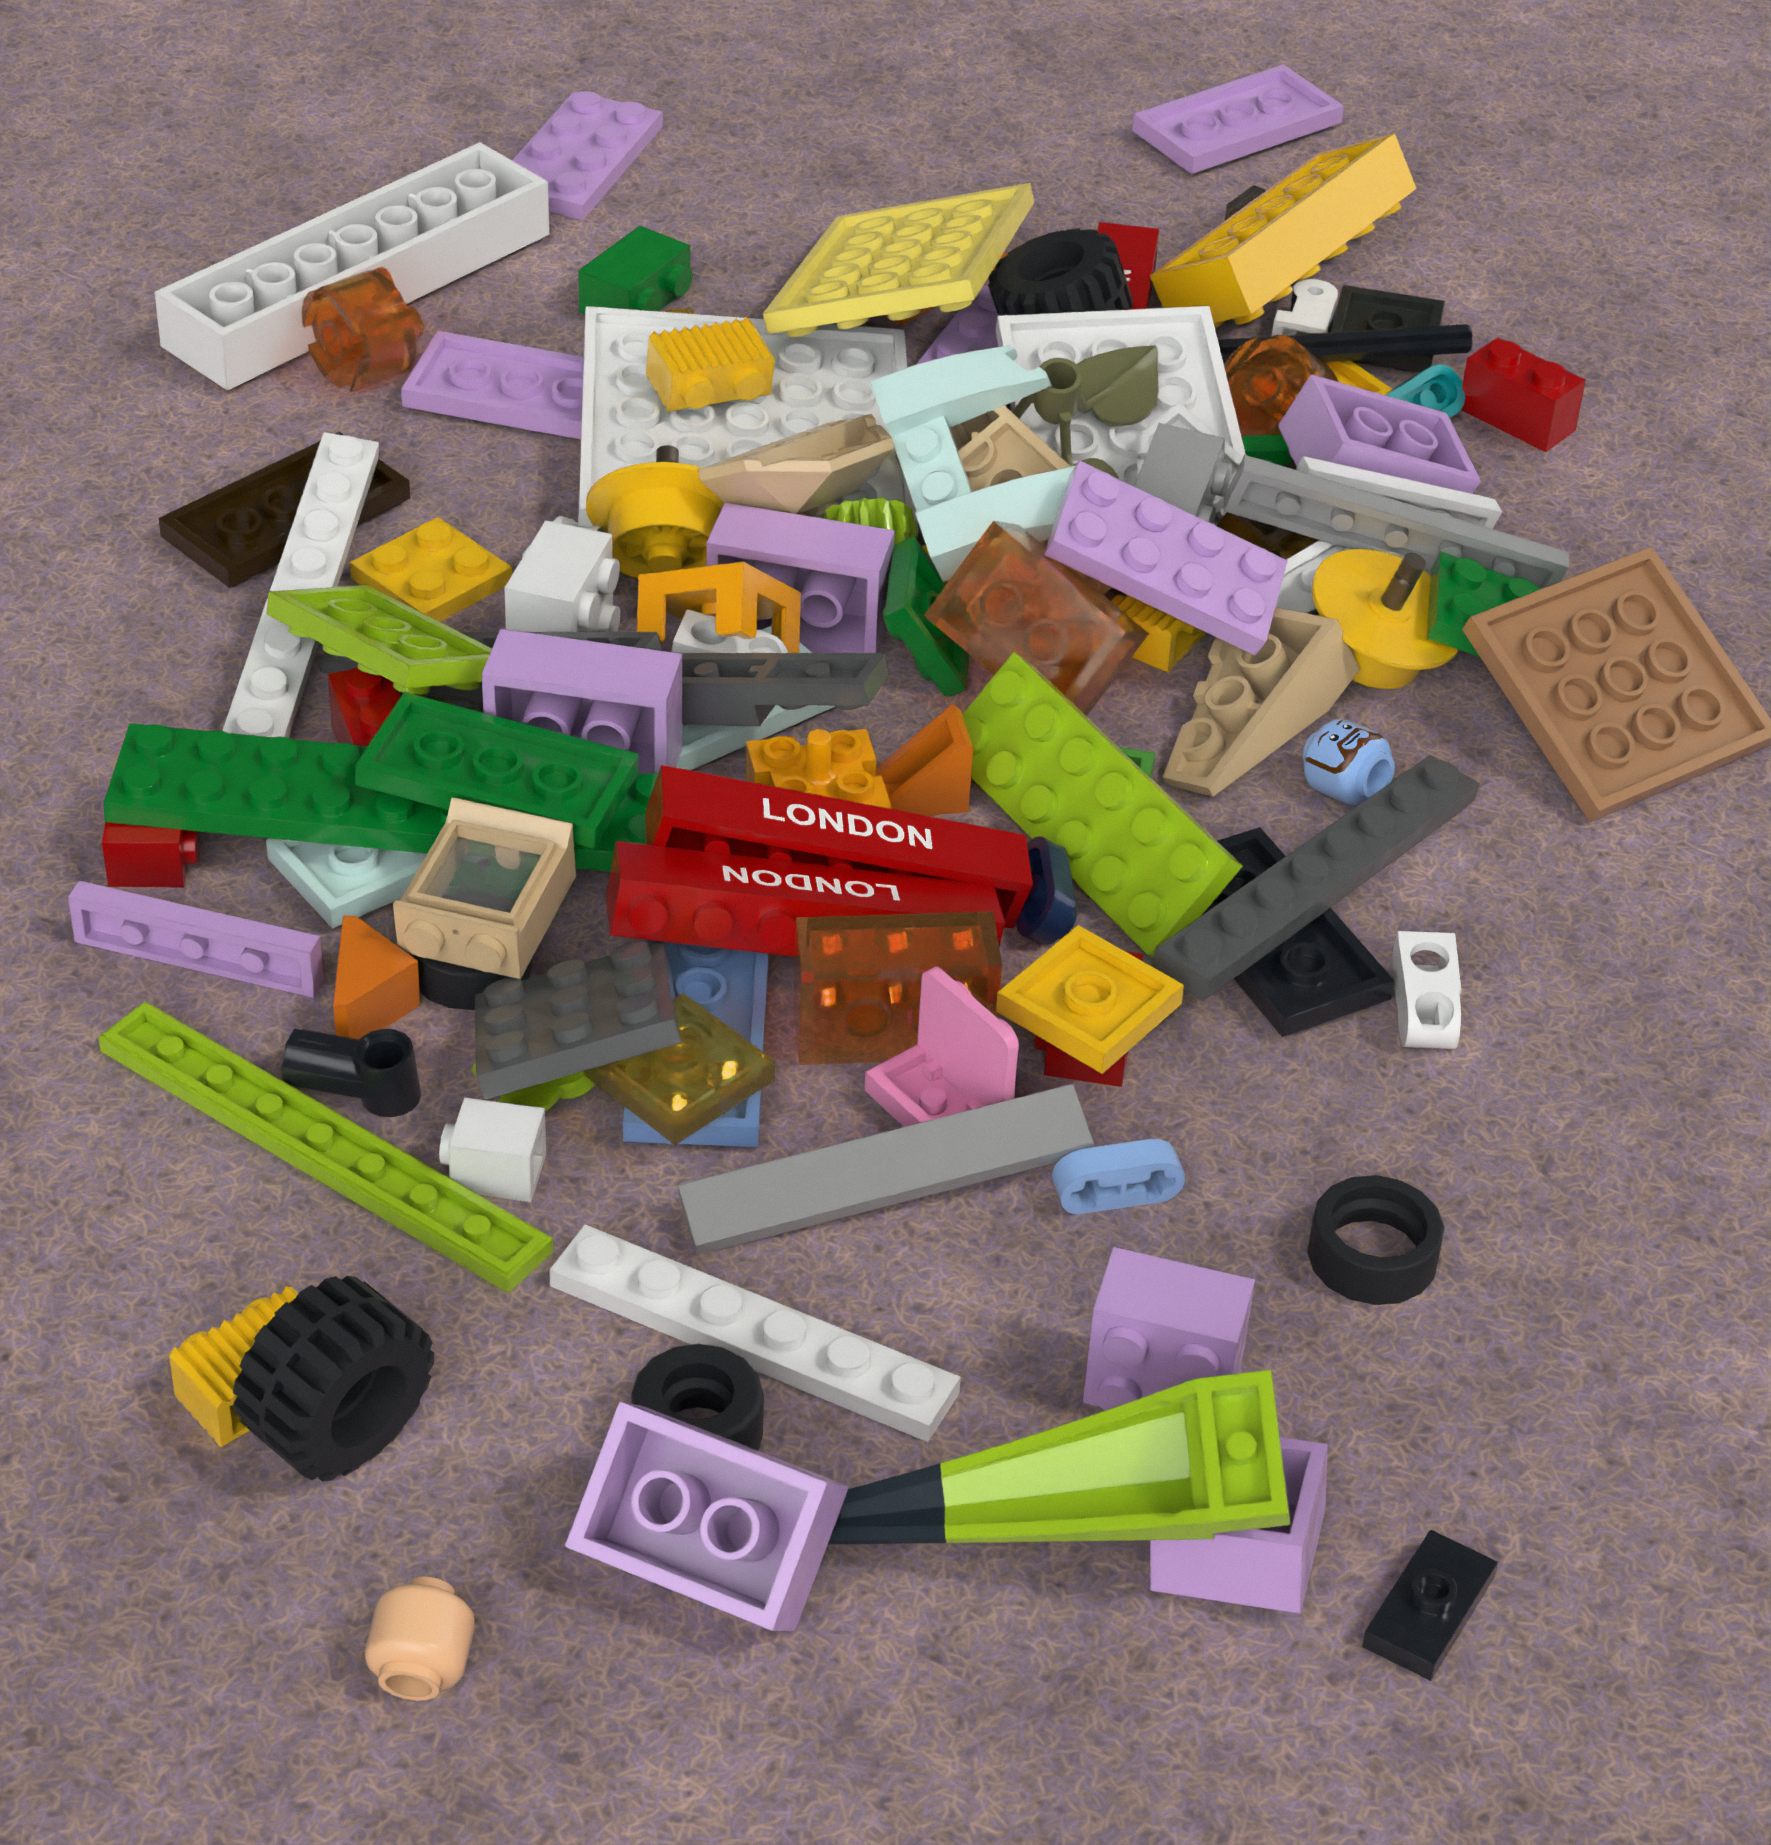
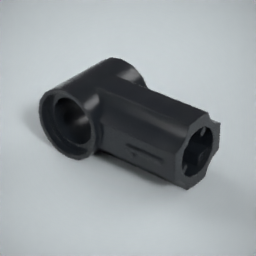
M294 1029L285 1044V1055L281 1071L283 1081L291 1086L360 1098L363 1106L370 1113L380 1117L402 1116L412 1111L420 1102L421 1089L414 1048L411 1039L403 1032L395 1029H380L369 1032L360 1039L306 1029Z

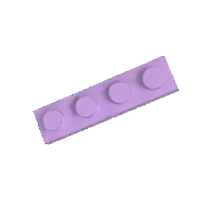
M79 881L68 896L74 941L77 943L312 998L316 996L324 982L320 936Z

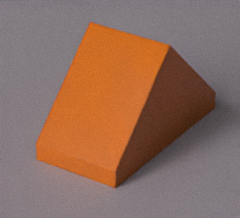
M954 704L950 705L876 768V776H882L892 809L926 816L969 812L973 746L961 709Z
M343 916L333 1002L335 1033L338 1036L360 1039L369 1032L385 1029L420 1006L418 960L357 916Z

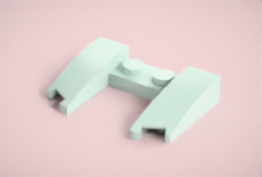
M1010 345L946 356L910 366L870 381L884 425L892 437L895 451L917 511L915 514L930 558L943 582L1048 540L1069 476L1075 467L1072 466L1017 478L972 491L950 428L1051 387L1047 373L1043 369L1037 367L1029 372L1014 361L1018 355Z

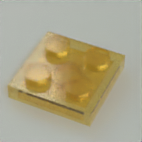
M684 993L675 998L682 1043L584 1071V1075L674 1145L775 1081V1060Z

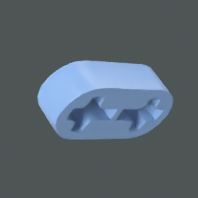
M1147 1139L1076 1150L1062 1157L1054 1166L1052 1172L1053 1183L1062 1207L1068 1213L1074 1215L1166 1202L1174 1198L1182 1190L1186 1181L1185 1173L1175 1148L1169 1142L1161 1139Z

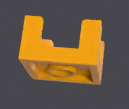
M745 562L639 574L637 632H657L660 644H663L665 640L666 612L683 619L687 609L714 616L715 631L723 637L755 638L757 620L772 619L771 634L784 643L788 653H799L801 592Z

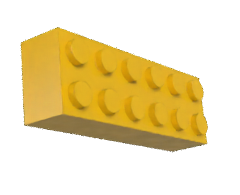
M1395 133L1317 153L1151 274L1150 278L1163 308L1209 306L1215 328L1222 325L1226 320L1234 319L1235 324L1240 325L1263 315L1265 312L1263 306L1266 303L1289 295L1293 291L1292 283L1306 279L1321 270L1319 265L1321 261L1336 257L1348 249L1347 241L1361 237L1374 230L1373 222L1376 219L1387 217L1400 210V201L1416 190Z

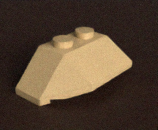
M867 414L817 426L700 468L698 473L701 482L723 502L812 517L825 514L826 509L832 505H838L836 499L858 491L895 448L889 433L881 425L876 424L872 414Z

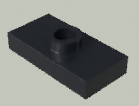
M1430 1529L1365 1630L1362 1647L1431 1681L1495 1578L1498 1561Z

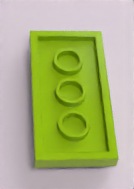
M368 585L269 591L266 614L288 625L291 634L318 641L323 644L325 652L348 657L358 663L357 668L360 671L381 675L393 681V688L400 692L427 694L430 692L431 686L442 685L461 690H474L479 688V684L482 682V672L492 648Z

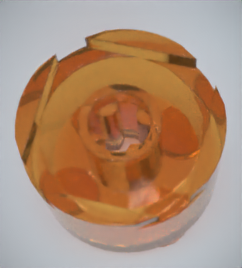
M378 267L373 270H366L309 291L303 300V328L312 325L316 342L308 344L311 356L321 374L337 388L340 389L348 385L351 387L349 392H354L405 373L412 368L417 353L416 339L424 334L423 321L414 307H407L402 295L394 285L390 272L386 268Z
M1274 335L1276 338L1263 341L1255 338L1241 345L1224 364L1241 436L1282 435L1278 425L1309 376L1312 374L1339 382L1335 373L1299 342L1285 335Z

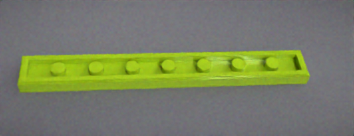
M146 1001L98 1037L102 1053L507 1293L511 1292L553 1253V1238Z

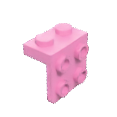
M935 966L922 974L917 1045L866 1071L865 1092L903 1127L1014 1099L1019 1051L1017 1036L1005 1020L997 1018L978 1002L963 983L953 980L941 968Z

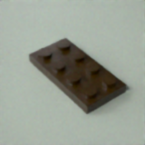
M341 432L335 433L337 435H344ZM320 441L159 517L161 537L229 588L279 564ZM380 459L377 461L358 524L410 499L409 480Z

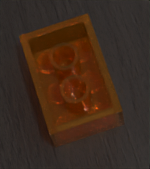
M992 521L924 616L993 675L998 672L1013 652L1027 659L1087 717L1149 633L1073 569L1045 556L1046 547L1019 524Z
M994 912L797 917L795 926L793 1016L798 1065L885 1062L917 1045L922 974L935 966L941 968L953 980L963 983L971 995L998 1018L996 1003L997 992L1001 986L1002 961Z

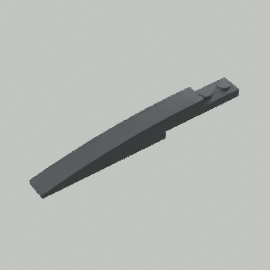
M499 632L461 633L493 648ZM527 632L662 651L657 632ZM327 652L317 661L320 671L328 674L358 667V663L348 657L332 655ZM680 653L682 654V724L761 726L775 705H779L787 710L799 709L807 705L836 706L841 710H853L862 706H868L890 675L885 653ZM480 682L479 688L474 690H461L442 685L431 686L430 692L427 693L433 696L483 704L482 682Z

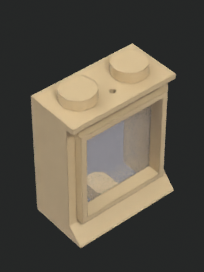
M452 797L445 825L400 901L395 900L393 903L397 946L408 954L521 979L576 878L573 823Z

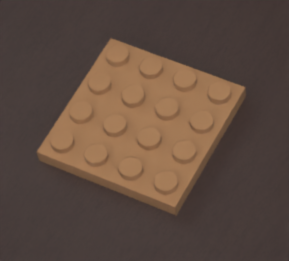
M1653 546L1471 616L1462 628L1589 823L1771 745V718Z

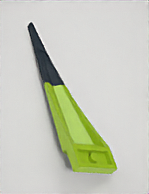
M1271 1370L1192 1379L1129 1403L1021 1439L848 1489L828 1545L1214 1539L1215 1533L1291 1525Z

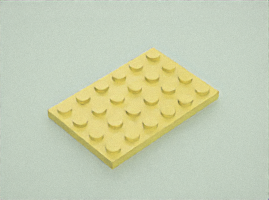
M1025 183L837 216L763 312L767 333L772 334L786 331L788 337H799L816 331L820 325L837 323L838 328L848 329L866 323L869 317L888 314L889 320H903L917 315L920 309L939 306L940 311L951 312L968 307L972 304V300H975L1033 206L1034 197L1031 184Z

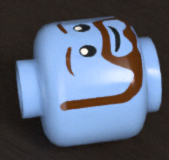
M1334 719L1323 725L1308 738L1303 749L1304 775L1308 785L1314 790L1347 806L1360 805L1391 783L1394 775L1395 763L1388 740L1379 733L1347 719Z

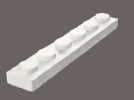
M586 1224L550 1268V1286L686 1343L723 1347L743 1357L755 1371L926 1442L930 1440L960 1393V1376Z

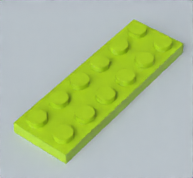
M1015 652L1011 654L963 713L965 725L973 746L971 778L1032 839L1042 836L1066 849L1072 880L1149 957L1153 958L1158 946L1201 917L1243 867L1027 659Z

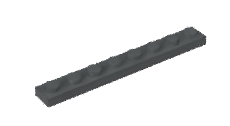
M1429 755L1158 946L1155 950L1151 966L1182 983L1184 990L1204 1001L1463 811L1475 800L1480 783L1462 774L1453 764L1438 760Z

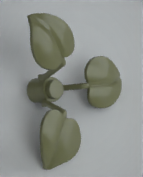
M1137 346L1112 350L1089 357L1078 364L1065 358L1049 359L1043 362L1040 368L1047 373L1051 387L1022 398L1012 413L1020 419L1031 403H1034L1035 410L1044 421L1051 424H1059L1061 458L1071 467L1076 466V464H1073L1071 455L1070 424L1071 418L1078 410L1080 413H1087L1092 410L1094 416L1100 422L1111 426L1133 425L1141 422L1152 413L1159 393L1157 346ZM1098 458L1082 460V462L1119 479L1113 468L1105 461Z

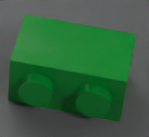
M638 226L578 270L579 313L585 315L586 306L659 312L676 297L685 295L690 288L693 278L692 269L690 268V245L643 226Z

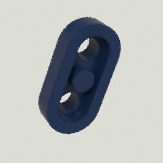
M1038 836L1027 843L1033 886L1016 920V926L1021 935L1047 946L1057 939L1063 938L1071 931L1077 918V907L1075 905V895L1066 849L1042 836Z

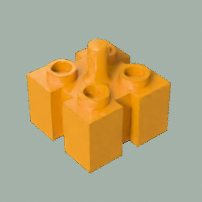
M815 729L807 735V745H800L795 740V736H777L771 739L746 741L745 781L892 809L882 776H876V757L867 729L837 730L830 733L823 729Z

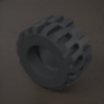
M1080 228L1035 237L1008 252L1006 257L997 262L996 269L991 272L988 278L990 282L988 287L998 316L1130 310L1133 307V299L1115 242H1112L1111 237L1107 234H1099L1098 230H1080Z
M348 1275L343 1279H339L337 1276L326 1278L317 1287L310 1285L300 1291L290 1303L286 1302L275 1312V1316L266 1326L263 1325L254 1337L255 1342L251 1349L245 1352L239 1367L242 1369V1372L234 1382L233 1393L237 1398L233 1406L235 1414L241 1418L240 1422L303 1477L310 1480L318 1478L321 1481H329L335 1479L339 1474L346 1476L357 1470L366 1461L372 1460L402 1432L405 1424L415 1414L421 1404L419 1401L428 1389L432 1377L428 1374L434 1365V1352L430 1350L432 1340L423 1328L365 1281L362 1282L357 1277Z

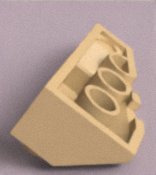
M1275 607L1266 643L1256 656L1216 637L1208 654L1212 664L1206 681H1200L1196 686L1193 697L1197 706L1192 719L1183 724L1163 775L1165 783L1175 788L1214 797L1328 712L1360 670L1350 646L1342 640V634L1344 633L1338 620Z

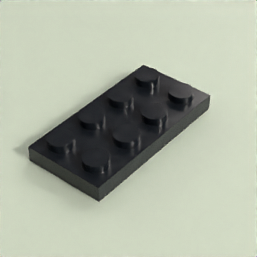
M1261 827L1217 840L1243 867L1202 915L1286 857ZM1329 908L1234 978L1282 1037L1391 1000L1395 982L1332 908Z

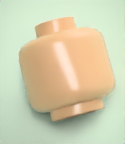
M417 1577L412 1579L409 1585H400L387 1590L376 1603L365 1647V1659L368 1668L378 1678L379 1685L386 1692L408 1700H430L436 1698L440 1691L456 1685L462 1678L475 1628L474 1613L463 1599L454 1595V1588L447 1582L432 1577Z

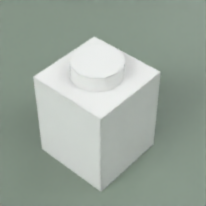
M464 1097L456 1124L446 1123L444 1126L439 1150L440 1163L449 1165L450 1178L478 1195L532 1202L546 1156L545 1108Z

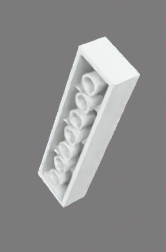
M479 142L155 291L160 346L228 391L548 236V181Z

